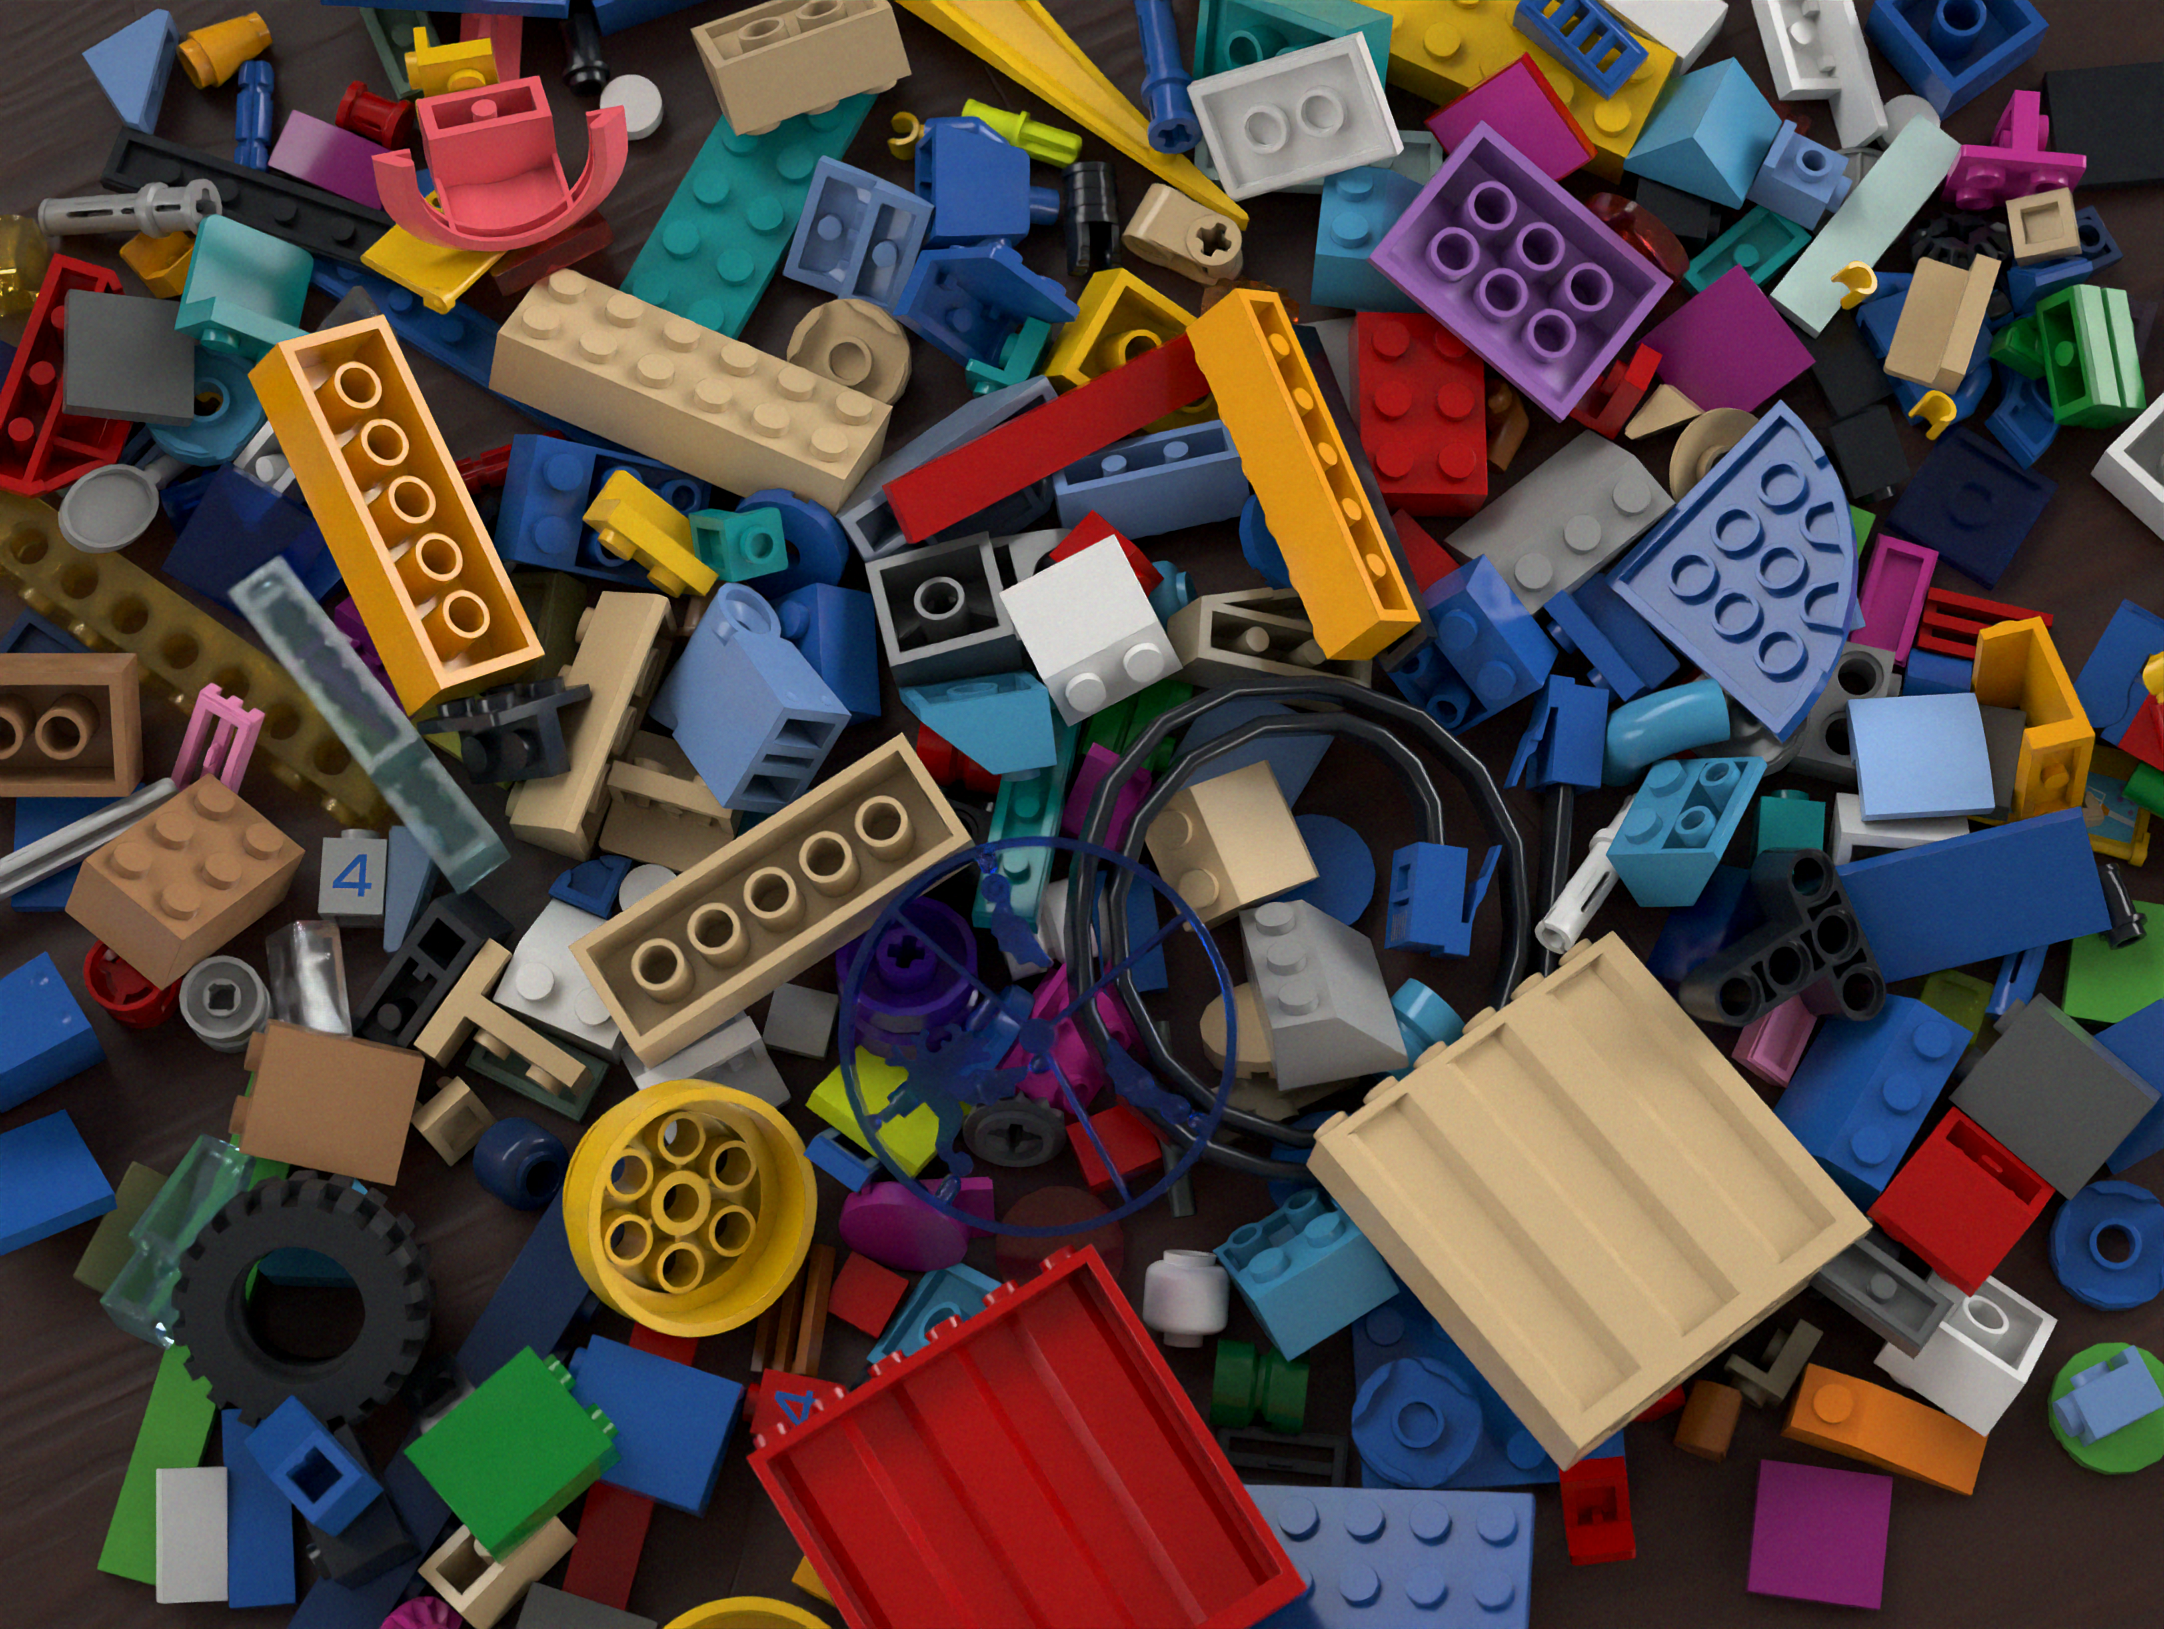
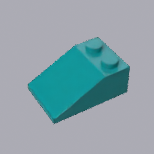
M1200 0L1192 78L1194 81L1362 31L1384 91L1393 15L1350 0Z

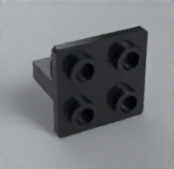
M563 676L528 683L525 685L526 691L523 681L510 682L486 689V697L477 699L476 702L474 696H467L439 703L436 705L438 716L416 722L419 735L458 731L461 742V756L467 767L471 785L554 777L571 771L556 708L592 697L589 684L565 686Z

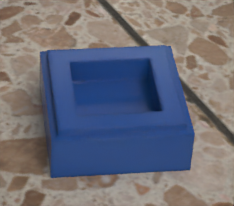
M1911 648L1905 666L1902 695L1921 696L1969 693L1973 661Z

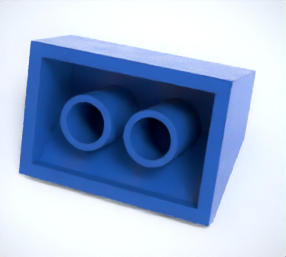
M1886 994V1001L1882 1010L1873 1019L1865 1022L1826 1020L1772 1112L1858 1210L1866 1213L1882 1193L1974 1033L1917 999Z

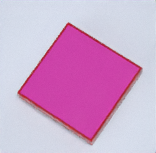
M1527 51L1431 113L1424 121L1449 156L1460 141L1482 119L1556 183L1593 160L1598 153L1595 146Z

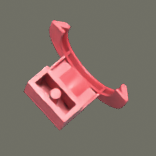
M539 75L416 100L425 158L442 213L433 208L420 193L415 166L409 148L371 156L376 186L385 210L392 220L412 236L424 242L453 250L505 251L518 249L541 242L576 224L599 206L609 195L619 180L627 159L628 135L625 109L623 105L586 112L589 136L588 159L580 178L570 191L557 154L552 113Z

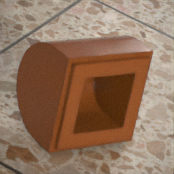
M1693 1380L1673 1444L1686 1452L1717 1463H1720L1721 1460L1724 1461L1742 1408V1395H1740V1391L1706 1380Z

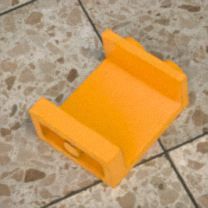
M2041 616L2021 621H2003L1990 628L1979 630L1969 693H1975L1979 704L2008 709L2020 707L2021 711L2027 712L2026 722L2029 728L2024 729L2010 806L2016 820L2021 821L2078 806L2082 807L2095 733Z

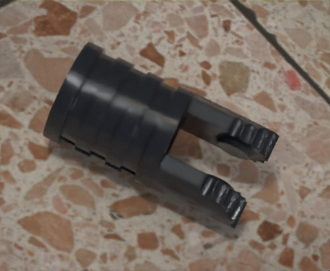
M1098 161L1071 164L1061 171V181L1064 184L1063 200L1065 201L1064 216L1066 217L1064 229L1068 276L1082 277L1087 273L1090 261L1089 238H1097L1098 266L1100 271L1123 268L1120 218L1117 216L1119 212L1118 200L1116 199L1118 191L1117 184L1115 183L1117 170L1110 163Z

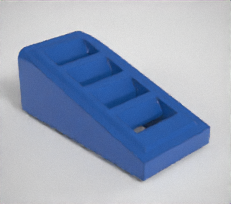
M1521 0L1515 9L1512 25L1607 102L1648 58L1649 53L1596 0H1556L1561 6L1549 19L1541 12L1552 0ZM1574 15L1581 22L1566 37L1559 30ZM1595 32L1601 39L1584 55L1578 48ZM1614 47L1621 55L1603 74L1596 65Z

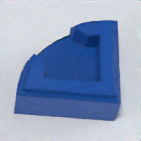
M613 855L601 856L600 858L583 862L563 872L551 886L548 895L551 899L555 898L600 918L609 920L619 900L620 886L627 874L632 871L634 863L631 859Z

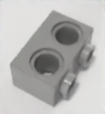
M1849 641L1845 642L1839 662L1832 676L1810 711V731L1799 754L1788 763L1786 771L1858 788L1856 765H1851V756L1833 752L1826 743L1825 735L1835 731L1848 735L1845 706L1847 700L1898 697L1902 675L1892 673L1896 652ZM1845 672H1853L1860 675L1866 681L1869 692L1863 695H1853L1846 692L1839 683L1838 675Z

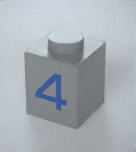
M347 829L342 831L341 838L323 837L318 913L328 927L384 928L389 841L388 839H380V833L366 829Z

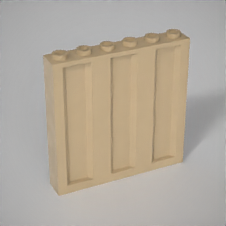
M1613 930L1594 944L1588 938L1575 944L1559 960L1558 964L1561 967L1546 978L1540 972L1527 978L1511 994L1510 998L1513 1001L1498 1012L1492 1006L1479 1012L1462 1029L1464 1036L1449 1047L1443 1041H1439L1428 1048L1414 1062L1413 1068L1415 1071L1398 1082L1394 1076L1384 1079L1366 1095L1363 1100L1366 1105L1350 1117L1344 1111H1341L1329 1118L1314 1133L1313 1137L1317 1142L1306 1164L1563 1472L1810 1285L1808 1282L1814 1274L1854 1242L1865 1237L1873 1227Z

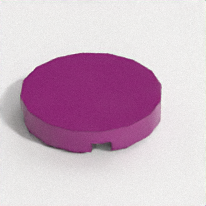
M890 1182L872 1185L870 1194L860 1195L859 1192L849 1194L842 1206L838 1224L841 1238L854 1252L881 1265L898 1270L919 1272L946 1269L960 1262L968 1249L971 1227L968 1216L961 1209L958 1214L949 1210V1200L942 1197L941 1194L912 1184Z

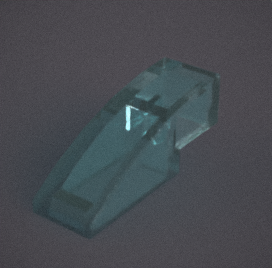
M201 1133L128 1234L137 1250L99 1301L119 1329L169 1350L175 1341L172 1325L179 1318V1310L170 1307L172 1287L178 1282L182 1274L177 1268L185 1251L197 1238L196 1234L237 1193L248 1191L257 1162L254 1156L240 1153L238 1147Z

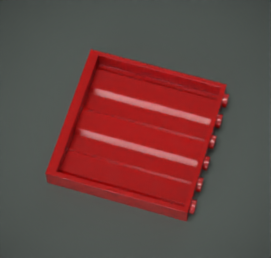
M1069 1244L1054 1252L1038 1265L1043 1274L1020 1287L1016 1279L999 1286L982 1299L986 1309L963 1322L959 1314H956L939 1323L925 1334L929 1342L928 1345L908 1357L905 1356L902 1349L884 1357L867 1370L872 1378L871 1380L850 1393L845 1385H841L824 1394L810 1405L814 1412L813 1416L791 1428L787 1420L769 1428L752 1441L757 1450L746 1457L849 1629H1249L1303 1595L1308 1589L1092 1244L1078 1252L1073 1244Z

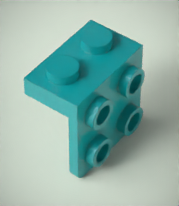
M219 214L204 217L199 224L174 330L201 340V344L211 350L222 353H234L255 361L257 365L277 343L312 334L299 329L313 269L312 255L298 246Z

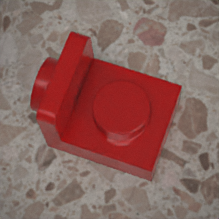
M1640 343L1627 364L1616 359L1605 378L1599 375L1568 415L1577 419L1582 425L1592 428L1614 440L1646 392L1663 355Z

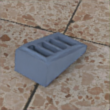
M392 826V830H389L383 949L390 961L427 910L447 850L448 840L440 827Z

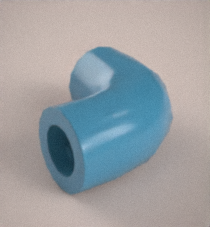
M1715 678L1655 692L1629 702L1611 712L1606 719L1601 783L1610 786H1626L1635 782L1644 773L1647 765L1658 759L1691 748L1728 740L1730 737L1728 710L1718 681Z

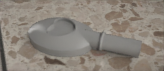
M166 453L154 463L145 465L143 471L125 464L107 465L90 471L71 487L61 503L58 519L64 538L81 551L94 554L109 553L133 543L144 533L156 515L159 505L158 490L165 489L167 483L190 468L192 464L179 462Z

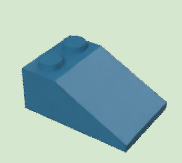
M1359 166L1324 177L1310 298L1311 305L1355 310L1357 307L1390 313H1428L1366 261L1424 185L1390 169Z

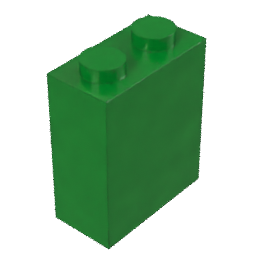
M529 1346L524 1348L403 1451L498 1564L622 1459L611 1442L620 1432L595 1403H592L584 1410L569 1393L577 1385V1382L552 1353L541 1361Z

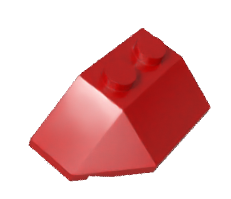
M58 253L53 255L0 394V490L31 500L72 486L82 476L94 469L118 464L134 422L63 414L65 296L68 290L74 289L125 296L126 294L114 270Z

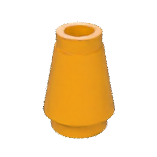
M253 11L246 16H240L186 33V41L176 46V52L184 71L198 89L201 90L209 85L218 88L239 70L244 61H251L264 48L271 45L273 40L263 19L257 12Z

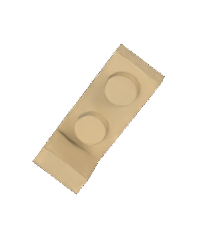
M489 938L414 1042V1045L423 1055L445 1069L475 1027L478 1029V1032L473 1037L475 1042L503 1061L506 1060L511 1052L531 1065L525 1075L540 1087L556 1097L565 1088L580 1098L594 1078L588 1068L492 1003L513 955L510 951Z

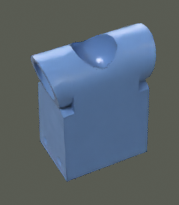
M736 582L725 583L719 588L691 635L684 652L675 662L650 704L648 713L662 725L675 730L672 736L723 808L777 813L802 797L852 715L793 643L780 638V622L771 605L753 589Z

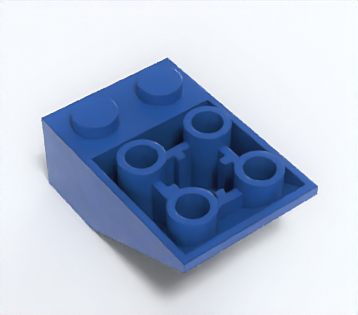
M514 434L493 545L502 561L664 592L647 578L650 571L631 557L629 561L624 560L605 548L597 540L600 533L583 521L582 518L616 470L628 472L688 519L689 513L708 509L712 484L660 461L538 434ZM681 594L682 596H691L690 594Z

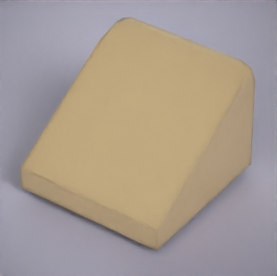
M1660 385L1626 426L1625 434L1631 439L1643 440L1692 422L1698 416L1705 413V411L1674 386Z

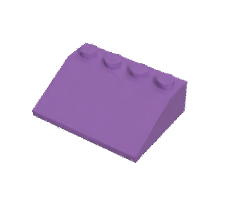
M1482 119L1455 147L1366 259L1375 269L1558 423H1561L1673 283L1669 277Z

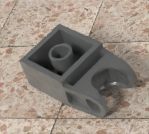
M1066 528L1049 529L990 538L988 531L865 563L890 668L899 697V688L1023 668L1028 672L1036 670L1037 668L999 593L1055 565L1056 563L1051 558L1046 557L1072 530Z

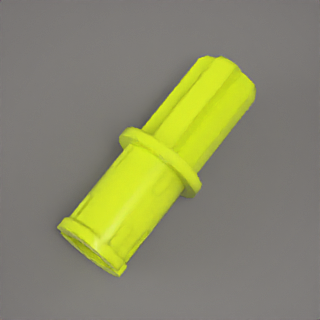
M971 98L967 100L961 116L980 118L1006 138L1010 145L1024 149L1030 158L1061 168L1075 164L1078 161L1082 148V138L1079 135L1030 120V113L1022 111L1020 115L977 102Z

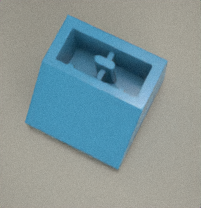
M1762 756L1657 760L1652 764L1606 853L1607 858L1640 907L1694 906L1719 863L1767 767V763Z
M1314 1187L1313 1189H1304L1296 1192L1285 1201L1282 1208L1258 1223H1250L1238 1228L1229 1236L1227 1242L1213 1250L1220 1265L1228 1272L1231 1282L1266 1336L1288 1362L1400 1292L1378 1250L1325 1187Z

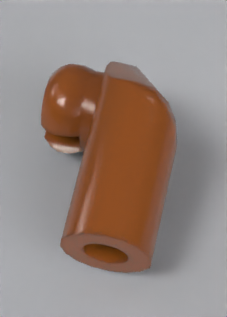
M1492 377L1484 381L1485 419L1491 432L1486 442L1487 470L1502 475L1508 468L1529 429V419L1514 387L1501 378Z

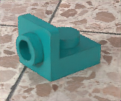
M1028 316L1020 335L1011 332L1004 344L999 359V367L1003 368L1004 371L980 361L969 359L965 368L967 388L973 391V397L976 399L1034 378L1053 346L1051 324Z
M765 507L744 513L710 508L689 513L695 557L719 575L718 580L734 583L783 571L788 567L781 514L778 508Z

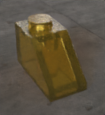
M14 214L0 215V316L32 312L49 268L46 239L33 218L26 219L23 216Z

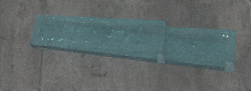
M280 554L228 591L243 614L458 895L511 857L500 838L432 753L418 731Z

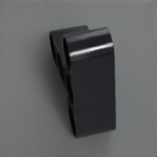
M1772 847L1763 850L1756 857L1751 867L1750 880L1767 922L1690 970L1684 976L1679 987L1678 999L1680 1007L1696 1024L1743 1027L1753 1023L1799 993L1808 1012L1816 1018L1862 1022L1873 1019L1883 1008L1887 989L1883 975L1834 863L1828 854L1817 848ZM1793 870H1794V874H1795V876H1794V883L1792 882V871H1793ZM1818 927L1820 931L1819 940L1817 938ZM1771 958L1772 965L1769 972V959ZM1721 988H1722V991H1723V1001H1722V1003L1720 1004L1719 997H1720V990H1721Z

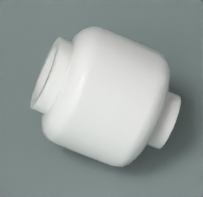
M1165 1250L1163 1260L1156 1261L1147 1268L1143 1320L1152 1329L1164 1332V1344L1177 1347H1202L1203 1335H1214L1226 1327L1231 1278L1225 1268L1216 1264V1255L1193 1250Z

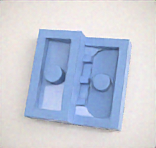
M1975 693L1850 699L1845 702L1851 765H1856L1862 821L1991 814L1995 809L1987 744Z

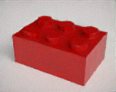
M1357 312L1348 332L1350 415L1390 516H1393L1402 507L1410 516L1474 517L1488 495L1484 360L1429 313Z

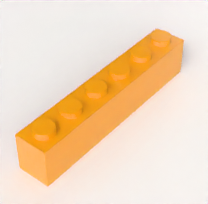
M1235 288L1185 329L1195 351L1196 363L1206 376L1218 404L1220 419L1230 432L1242 460V470L1252 484L1264 511L1266 526L1271 535L1276 539L1288 567L1290 582L1299 593L1313 625V635L1316 642L1323 649L1326 658L1329 660L1368 661L1421 622L1420 617L1278 293Z

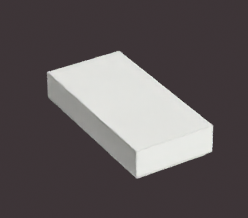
M227 1467L156 1469V1588L158 1603L228 1600Z

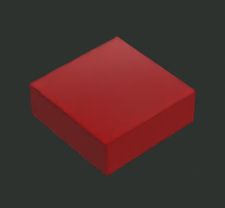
M852 1250L830 1289L827 1313L879 1341L908 1290L910 1281Z

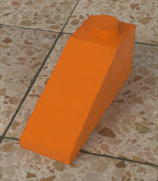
M1808 1363L1797 1376L1780 1436L1970 1497L1989 1433L1984 1437L1960 1420L1890 1390Z

